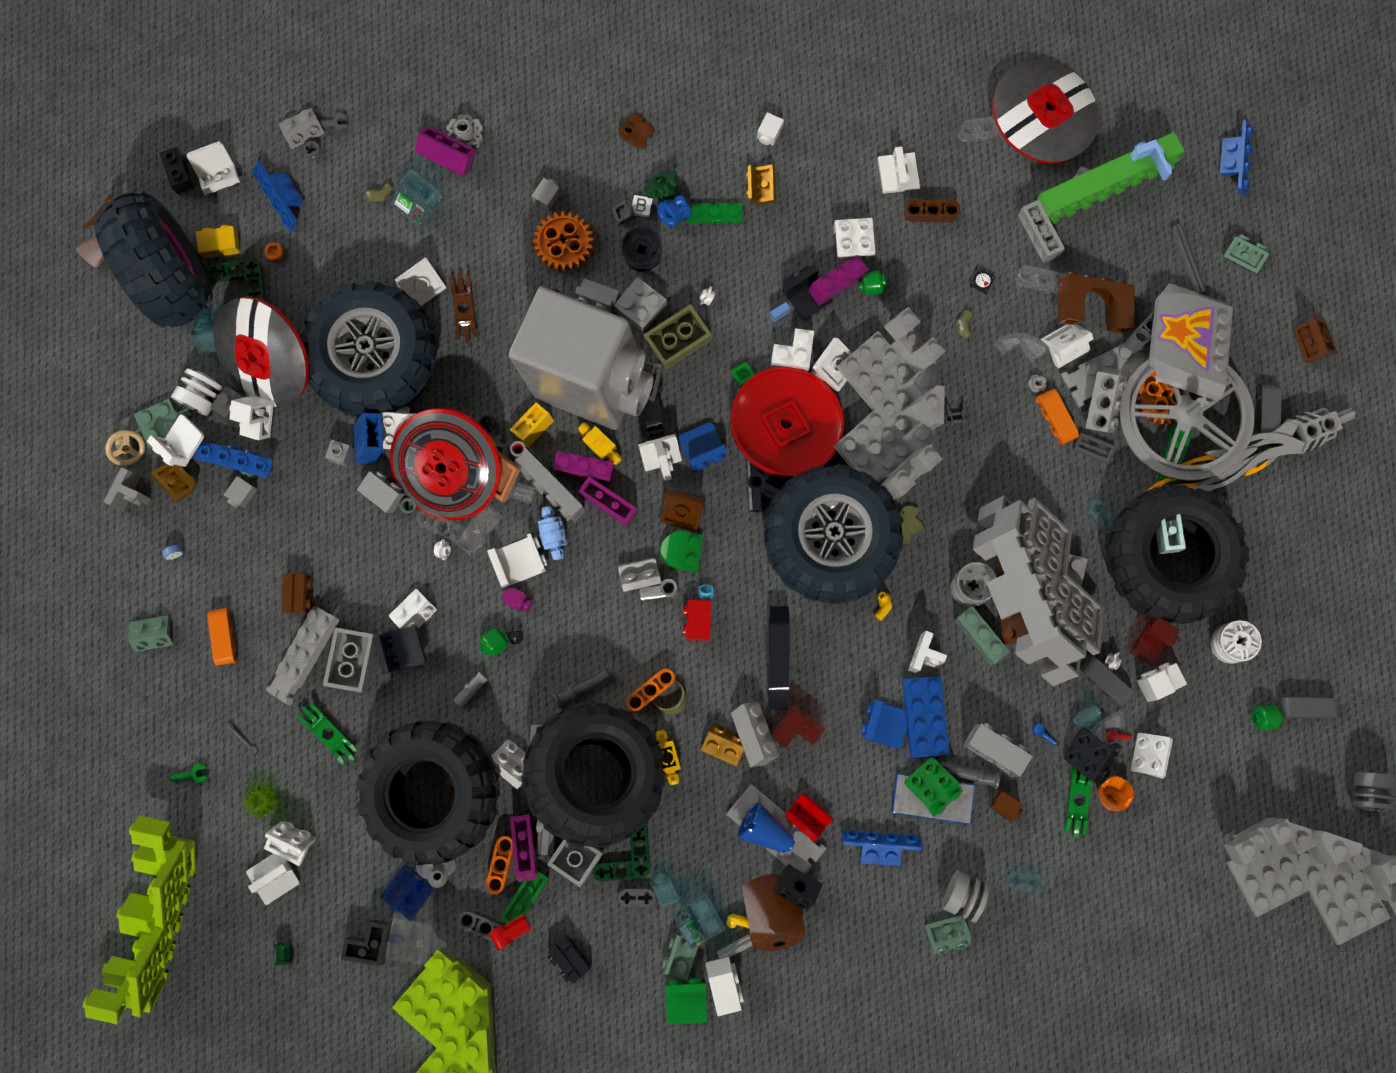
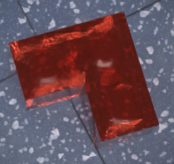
M1162 618L1148 620L1129 654L1147 665L1157 664L1162 658L1163 654L1161 651L1163 648L1172 646L1178 639L1176 634L1179 629Z
M793 705L771 733L773 741L786 749L796 734L812 746L825 729Z

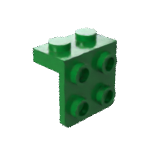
M929 758L904 781L906 787L925 805L933 817L941 814L946 809V806L952 801L957 800L963 792L958 781L934 758Z
M690 978L688 982H681V979H671L669 983H665L668 1024L705 1023L707 1021L705 981H701V978Z

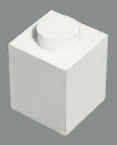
M767 112L757 131L759 141L765 145L771 144L774 146L783 128L784 120Z

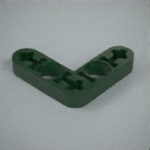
M256 259L216 263L207 268L206 273L213 282L245 279L246 297L257 295L258 299L266 302L263 269ZM252 264L257 267L254 269V274L259 277H253V273L249 269L252 267ZM232 267H239L238 274H230V269ZM223 268H225V273L227 276H225L224 273H218L217 277H214L211 273H214L215 269H217L219 272H224ZM253 282L260 283L259 289L255 291L250 289V285Z
M647 825L641 831V837L645 836V841H633V837L637 838V833L630 837L632 860L597 864L593 869V876L596 880L603 882L644 878L649 874L650 855ZM637 843H642L646 847V851L641 855L637 854L634 850ZM647 856V861L643 860V866L647 867V870L641 875L639 871H636V867H639V860L635 862L634 857L642 858ZM609 865H614L613 878H610L611 873L605 874L604 878H601L596 873V871L600 870L601 866L604 870H610ZM625 865L628 870L627 874L619 876L616 873L617 866Z

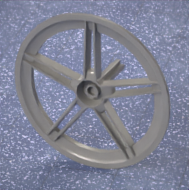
M1149 359L1139 366L1127 381L1126 389L1121 397L1123 404L1119 414L1123 435L1129 447L1146 466L1159 474L1173 479L1192 481L1220 474L1231 467L1242 456L1253 433L1254 408L1246 385L1229 365L1227 385L1230 384L1232 388L1224 392L1222 398L1234 391L1240 405L1241 423L1235 441L1203 416V411L1218 402L1213 400L1209 403V401H1206V396H1202L1194 401L1191 399L1189 391L1182 389L1184 395L1180 396L1179 389L1172 386L1177 402L1176 406L1135 405L1142 384L1155 371L1154 367L1150 366ZM1135 409L1169 410V414L1135 412ZM1135 416L1175 420L1177 426L1166 459L1156 454L1146 444L1138 430ZM1205 424L1207 427H1209L1212 431H1214L1217 435H1219L1222 439L1229 443L1231 447H1229L1219 438L1214 436L1208 430L1203 428V425ZM1191 427L1196 428L1227 451L1217 460L1207 464L1196 466L1177 464ZM1179 431H1182L1184 434L1173 462H1170Z

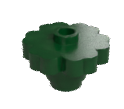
M669 170L666 173L655 176L643 189L646 196L651 199L657 196L661 202L675 199L677 196L674 187L678 185L680 179L675 170Z

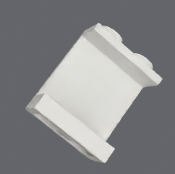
M531 533L527 534L528 538L498 550L493 548L487 551L502 588L546 571L544 566L548 564L544 555L540 556L538 548L541 547L537 537L533 538Z

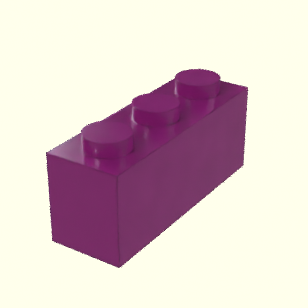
M426 126L418 133L415 152L438 163L440 166L454 171L456 174L464 176L473 167L476 149L430 126Z
M857 255L814 281L808 292L820 306L853 286L859 280H862V276L869 269Z
M557 451L553 471L555 474L584 480L591 477L598 483L611 485L615 466L614 462Z
M591 477L587 478L578 491L580 497L626 528L638 512L636 507Z
M530 814L510 817L515 877L518 882L539 879L533 820Z

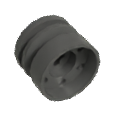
M1354 772V785L1363 788V792L1353 793L1355 797H1362V801H1353L1352 806L1374 812L1396 811V805L1388 804V800L1396 801L1395 796L1388 795L1389 791L1396 790V776Z

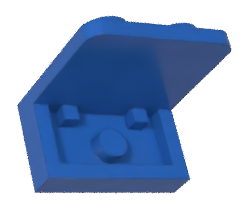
M711 422L678 436L679 443L692 471L696 469L697 471L702 470L708 466L707 464L712 462L718 463L727 456L728 451L725 444L722 445Z
M878 700L869 703L866 713L869 715L868 721L864 722L861 733L864 734L862 739L900 749L907 729L905 710L883 704L882 701Z

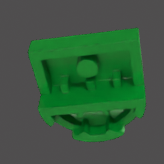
M677 531L669 534L660 544V557L670 569L698 573L703 535L687 531Z

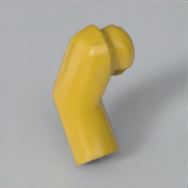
M884 591L878 594L880 608L874 614L879 621H882L892 609L891 597Z
M730 914L727 917L726 925L729 928H735L736 925L749 928L747 917L737 914Z

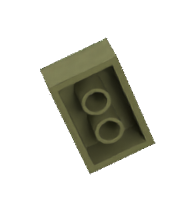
M691 304L643 335L644 342L659 364H663L664 371L712 341V334Z

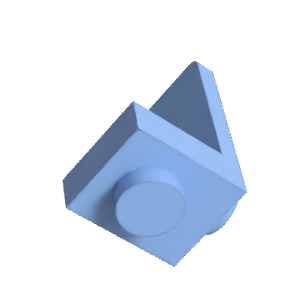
M1156 139L1145 143V141L1134 147L1135 149L1130 154L1133 162L1151 155L1162 180L1164 181L1172 174V167L1166 161L1163 155V148Z

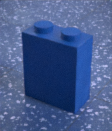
M362 413L353 427L355 463L374 464L383 452L382 414Z

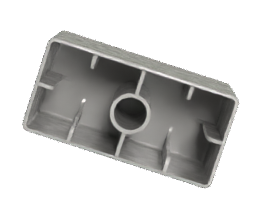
M540 286L509 352L510 360L534 398L612 430L619 428L625 413L634 417L640 415L651 393L653 375L643 371L645 352L637 347L627 319Z

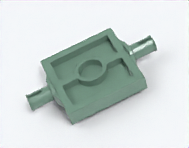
M167 399L135 413L134 416L138 423V430L134 432L145 439L148 449H152L153 447L147 442L149 437L153 435L166 438L180 415L186 417L192 415L191 410L187 408L178 412L172 401ZM129 436L131 441L135 440L134 437Z

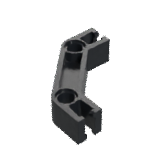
M769 606L768 710H788L790 619L789 607Z

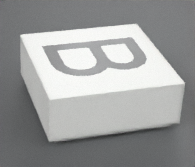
M634 195L632 208L635 215L650 217L653 199Z

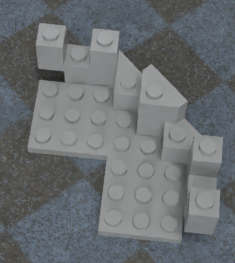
M909 307L884 326L895 340L891 345L877 331L836 367L873 411L833 447L853 470L868 473L874 477L878 484L884 479L885 481L879 486L881 488L885 487L893 497L891 501L907 493L916 484L914 481L920 475L929 472L942 460L941 456L934 449V429L944 424L945 386H936V360L946 351L934 337L926 342L922 341L913 330L921 321Z
M1002 496L980 507L978 522L987 530L975 535L973 550L985 561L996 555L998 556L1005 574L987 582V586L1000 618L1005 619L1021 612L1029 632L1017 638L1015 654L1027 664L1048 657L1042 661L1041 676L1052 686L1079 676L1080 659L1086 657V649L1092 655L1100 653L1104 607L1067 575L1072 531L1036 498L1029 500L1027 506L1021 500L1012 503L1008 498Z
M1266 818L1235 834V839L1224 845L1231 858L1226 863L1255 917H1259L1308 891L1336 945H1341L1391 918L1381 900L1388 901L1396 915V856H1389L1362 847L1363 844L1325 831L1312 830L1291 823L1288 819Z

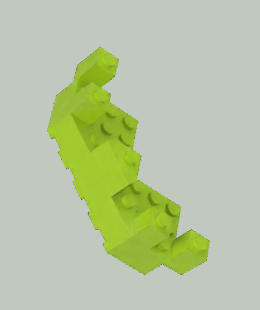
M140 815L136 822L131 824L129 829L132 844L140 845L138 850L133 852L131 861L134 863V871L157 877L149 885L147 895L130 893L124 905L119 907L116 916L119 920L120 933L140 937L139 940L134 942L132 948L135 961L111 956L109 962L104 964L101 975L104 979V985L117 987L116 993L93 988L90 995L86 996L83 1002L86 1018L117 1025L126 1008L132 1009V1016L141 1017L143 1012L151 1013L168 977V972H165L168 960L172 961L173 950H175L176 944L172 943L174 934L180 931L183 916L180 915L182 904H187L190 888L187 887L189 876H194L196 869L195 841L171 836V822Z
M441 947L424 965L426 968L392 1007L436 1047V1050L416 1073H496L491 983L462 957L457 959L446 948Z

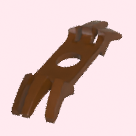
M460 272L457 273L458 291H456L453 277L449 276L455 313L456 340L461 339L460 326H463L465 341L469 343L470 324L473 338L477 337L469 274H465L467 290H465ZM460 304H468L469 310L466 313L459 312L458 307Z

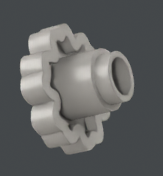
M459 115L457 120L451 119L446 127L448 136L472 148H479L484 140L482 136L483 126L478 119L472 120L470 115Z

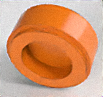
M272 242L265 247L264 253L268 260L277 262L283 258L284 249L279 243Z

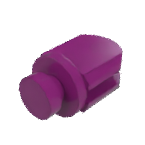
M508 588L503 594L505 604L518 611L524 609L528 612L533 605V601L529 600V596L516 588Z

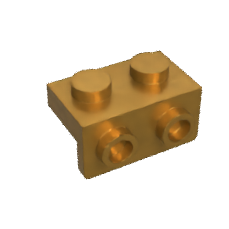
M752 164L748 165V172H746L748 182L746 195L748 200L755 206L776 202L775 166L771 164L755 168Z
M164 464L151 473V477L175 503H178L195 491L196 480L183 469V466Z
M713 723L701 751L737 766L744 748L738 733L726 729L723 725Z

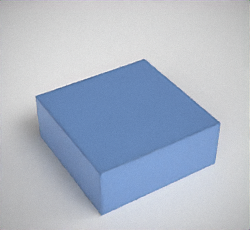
M787 302L770 311V318L773 323L790 313V307Z

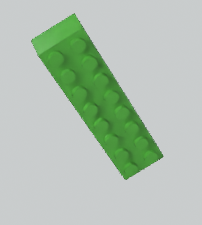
M1175 132L1157 140L1158 144L1162 146L1163 155L1166 161L1171 164L1172 169L1181 160L1180 157L1185 152ZM1129 152L1040 193L1037 200L1040 201L1053 225L1060 220L1059 218L1063 216L1068 218L1074 215L1076 210L1080 208L1086 210L1093 205V202H1103L1113 193L1118 195L1124 192L1126 187L1130 185L1136 187L1142 183L1143 179L1148 178V180H1151L1158 176L1159 171L1151 155L1133 162L1130 156L1132 152Z

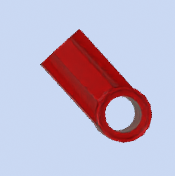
M523 914L511 922L502 924L490 931L489 935L499 951L514 942V939L532 930Z

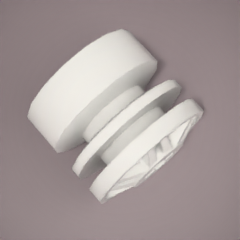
M187 368L184 373L191 377V380L182 377L180 380L187 387L176 386L171 398L192 410L197 409V412L204 416H208L212 403L207 398L216 399L218 395L212 392V390L222 392L223 387L206 374Z
M1238 620L1223 624L1215 629L1211 636L1210 645L1212 652L1219 660L1224 663L1234 664L1254 658L1261 649L1262 639L1260 632L1254 625L1247 621Z

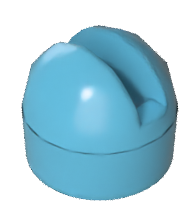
M711 585L699 587L698 591L701 600L710 601L714 596V587Z

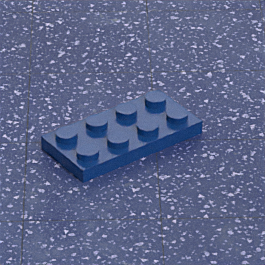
M941 676L902 679L910 758L950 755Z

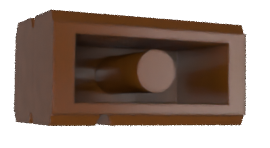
M283 573V613L308 614L309 609H312L313 602L312 597H309V590L313 588V579L310 578L309 574Z

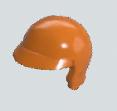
M1111 776L1099 787L1100 802L1110 811H1123L1127 809L1135 796L1132 785L1119 776Z

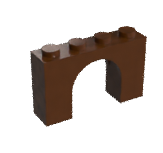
M1075 272L1067 273L1058 279L1057 323L1074 326L1083 322L1085 297L1088 292L1098 294L1106 304L1107 331L1126 333L1134 329L1135 285L1127 284L1126 281L1113 282L1109 278L1096 279L1092 275L1079 276Z

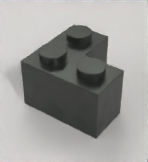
M377 920L369 921L365 939L355 937L344 939L341 959L376 966L385 964L393 923Z

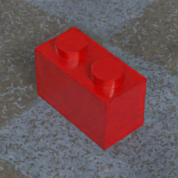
M688 600V605H684V616H687V624H683V636H687L686 639L690 641H710L711 601Z

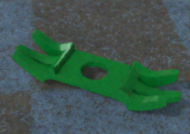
M312 702L309 706L319 715V718L302 706L301 709L313 723L311 724L300 715H297L296 718L317 736L342 766L346 762L341 754L337 752L338 750L354 762L355 758L344 746L346 743L357 753L359 750ZM327 728L332 729L334 732V736L330 740H326L323 737V732Z
M1071 765V786L1064 833L1069 832L1072 818H1074L1073 838L1077 839L1081 819L1083 820L1081 835L1085 836L1087 831L1092 781L1087 778V782H1085L1086 776L1081 772L1079 779L1076 780L1077 770ZM1077 794H1081L1085 798V802L1081 806L1074 803V797Z

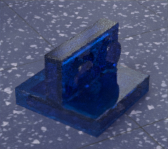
M404 864L380 898L390 905L389 909L392 912H399L412 921L436 888L432 887L427 880L420 877L419 874Z

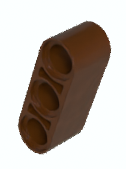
M911 200L906 206L904 216L910 222H953L957 219L961 208L959 203L953 200ZM909 209H915L918 213L912 214ZM928 209H934L936 214L929 213ZM947 209H952L955 214H949Z

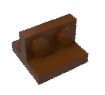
M1314 316L1307 319L1308 322L1293 328L1306 363L1325 356L1338 354L1325 319Z
M667 489L660 522L697 532L706 498L679 490Z

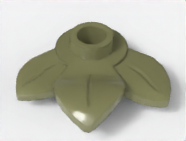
M905 506L900 511L903 522V543L910 544L911 535L918 534L924 530L923 524L915 518L919 509L914 506Z

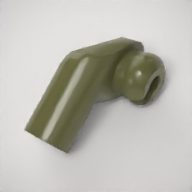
M965 310L956 322L957 332L963 338H968L971 335L968 322L973 314L969 310Z

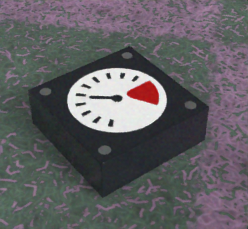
M979 268L970 286L987 294L995 276Z

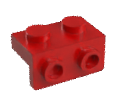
M805 793L801 794L784 815L814 842L833 820L830 814Z

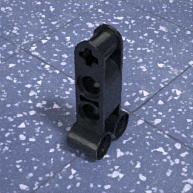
M656 374L653 375V382H655ZM660 378L657 395L663 391L662 378ZM657 395L655 402L648 400L641 412L648 441L667 436Z

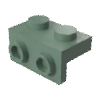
M167 615L130 622L128 641L134 651H145L173 645V640L170 636V617Z

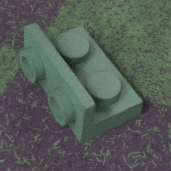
M1242 234L1239 237L1234 235L1223 256L1258 273L1270 254L1266 252L1267 247L1256 243V245L1249 243L1250 238Z
M961 915L925 925L932 954L938 953V955H942L951 949H964L968 947V944H971V935L967 923Z
M677 933L676 937L672 936L668 947L672 949L670 957L665 956L662 968H665L664 974L688 980L700 940H697V943L694 942L695 945L691 947L685 935Z

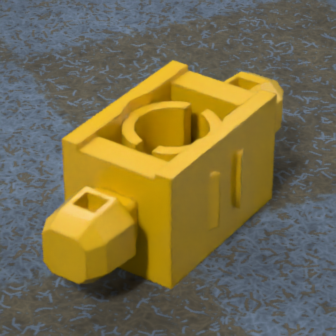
M582 423L579 426V432L585 436L582 439L583 442L602 460L606 461L608 459L610 462H614V465H618L621 462L620 455L615 452L618 449L616 445L596 426L593 429L586 423Z
M665 730L656 732L657 742L659 741L658 745L661 749L672 746L673 752L671 750H667V752L673 755V760L670 763L673 764L676 761V766L665 768L663 771L668 773L667 779L669 784L675 785L679 783V776L675 772L681 769L678 761L679 758L677 757L673 740L667 742V733Z

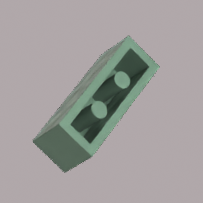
M973 606L954 620L990 665L996 664L1010 652Z

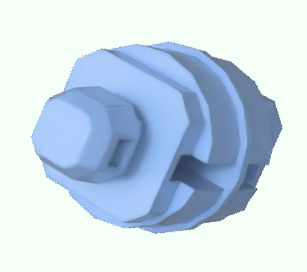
M551 506L543 507L541 512L544 520L538 521L539 537H541L544 550L551 549L554 561L563 559L564 554L561 547L567 545L563 521L561 517H554L555 514Z

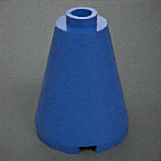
M759 803L754 804L748 811L750 815L747 819L743 818L737 833L739 838L782 853L791 851L795 844L794 836L763 805Z

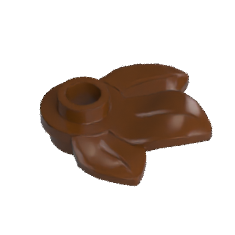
M642 114L629 116L626 123H623L618 130L622 140L629 141L633 147L640 149L647 147L645 139L652 136L655 132V129L649 123L643 122Z

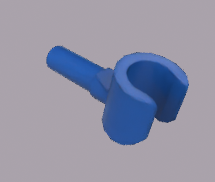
M1035 723L1032 729L1033 734L1041 736L1053 745H1056L1057 741L1047 733H1044L1046 726Z

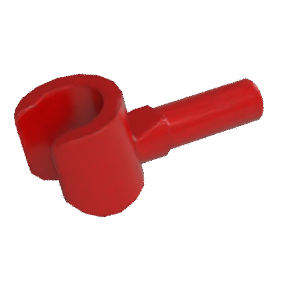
M1107 730L1104 733L1103 740L1114 743L1115 738L1132 739V735Z

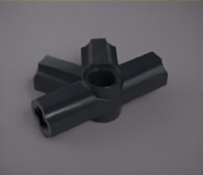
M747 460L748 512H764L765 498L772 501L777 492L783 488L774 483L781 476L764 472ZM757 479L761 485L758 487L753 486L751 480Z

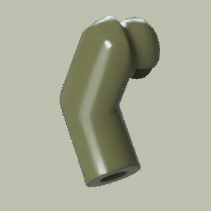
M386 183L381 190L369 189L366 191L365 197L370 202H383L392 192L393 187Z

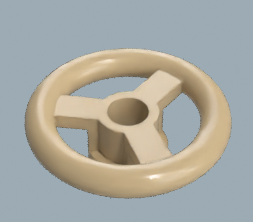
M121 430L114 433L108 439L105 447L106 455L110 461L117 465H132L142 458L145 452V442L138 433L131 430ZM129 436L134 437L138 441L139 451L132 448ZM115 441V447L117 449L112 451V444ZM122 453H129L134 456L129 460L116 458V456Z

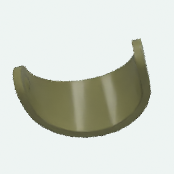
M678 680L676 683L681 687L682 697L676 706L665 709L659 707L655 701L652 702L664 714H678L687 704L686 691Z

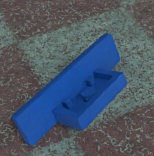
M1247 119L1243 120L1242 137L1223 138L1220 174L1221 176L1239 175L1238 191L1241 196H1245L1246 189H1249L1247 172H1250L1251 169L1248 158L1249 154L1252 153L1250 137L1253 136V126L1249 124Z
M261 161L256 162L253 170L255 179L259 181L264 194L272 202V207L278 212L283 225L289 231H293L297 220L290 209L304 203L303 198L286 171L269 175Z
M201 441L194 456L197 460L263 478H269L274 463L272 459L257 456L255 452L249 450L242 452L237 447L231 445L224 447Z
M855 830L842 831L843 845L862 846L860 862L864 864L900 866L902 849L921 851L923 847L921 837L912 834L897 835L895 833H867Z

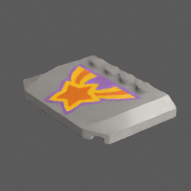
M1169 283L1155 300L1149 364L1151 367H1154L1156 372L1155 380L1216 401L1221 399L1227 385L1233 307L1229 303Z

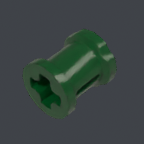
M292 943L274 944V948H276V961L274 965L293 963L290 955Z

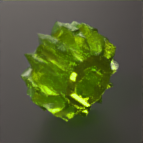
M258 784L257 788L255 786L250 787L251 792L245 791L244 794L248 798L242 799V803H247V806L243 809L244 811L250 810L249 816L256 815V818H261L262 814L269 816L268 810H275L271 803H277V800L271 799V797L275 796L276 793H269L270 786L264 788L263 784ZM256 799H263V803H256Z

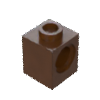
M999 791L989 808L1007 820L1013 821L1014 819L1017 820L1021 815L1023 804L1005 792Z

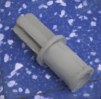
M478 672L468 684H465V688L454 698V702L459 707H463L473 695H477L476 692L488 679Z

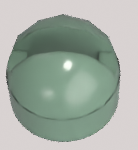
M405 498L400 502L399 507L403 513L409 514L415 510L416 503L411 498ZM405 501L408 502L407 511L405 510Z

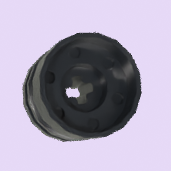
M636 226L625 233L621 246L625 263L637 272H647L654 269L659 264L662 256L659 235L647 226ZM639 249L645 250V254L639 253Z

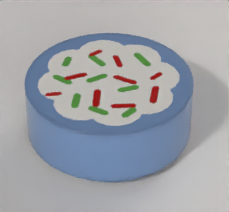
M172 545L165 548L162 554L165 560H172L182 556L183 550L180 545Z

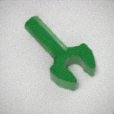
M194 764L191 771L171 774L170 780L171 782L193 779L196 784L203 783L209 777H199L198 771L207 769V766Z

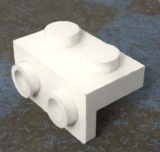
M415 589L388 616L400 629L410 626H417L419 628L437 609Z

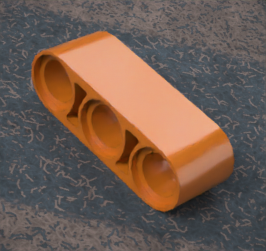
M1055 389L1036 397V402L1040 404V410L1045 419H1048L1049 427L1054 437L1057 436L1060 446L1079 437L1078 430Z
M229 608L211 610L207 613L212 655L216 666L237 662V658H235V639L232 638V633H234L233 624L229 617V614H231Z
M670 669L659 671L628 697V708L633 712H639L673 685L675 681L674 673ZM669 673L672 676L671 681L663 683L660 679L662 674ZM649 685L656 687L657 691L653 696H649L645 692ZM633 698L641 700L639 708L631 707L630 702Z
M511 836L500 837L495 845L486 881V888L492 894H498L506 887L513 859ZM504 839L509 840L511 843L508 851L503 850L501 847V842ZM498 859L505 861L506 867L504 870L497 868L496 862ZM493 879H498L501 882L499 890L492 888L491 882Z

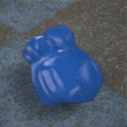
M679 195L675 199L665 200L658 204V218L668 225L669 228L677 226L684 218L690 217L692 209L684 195Z

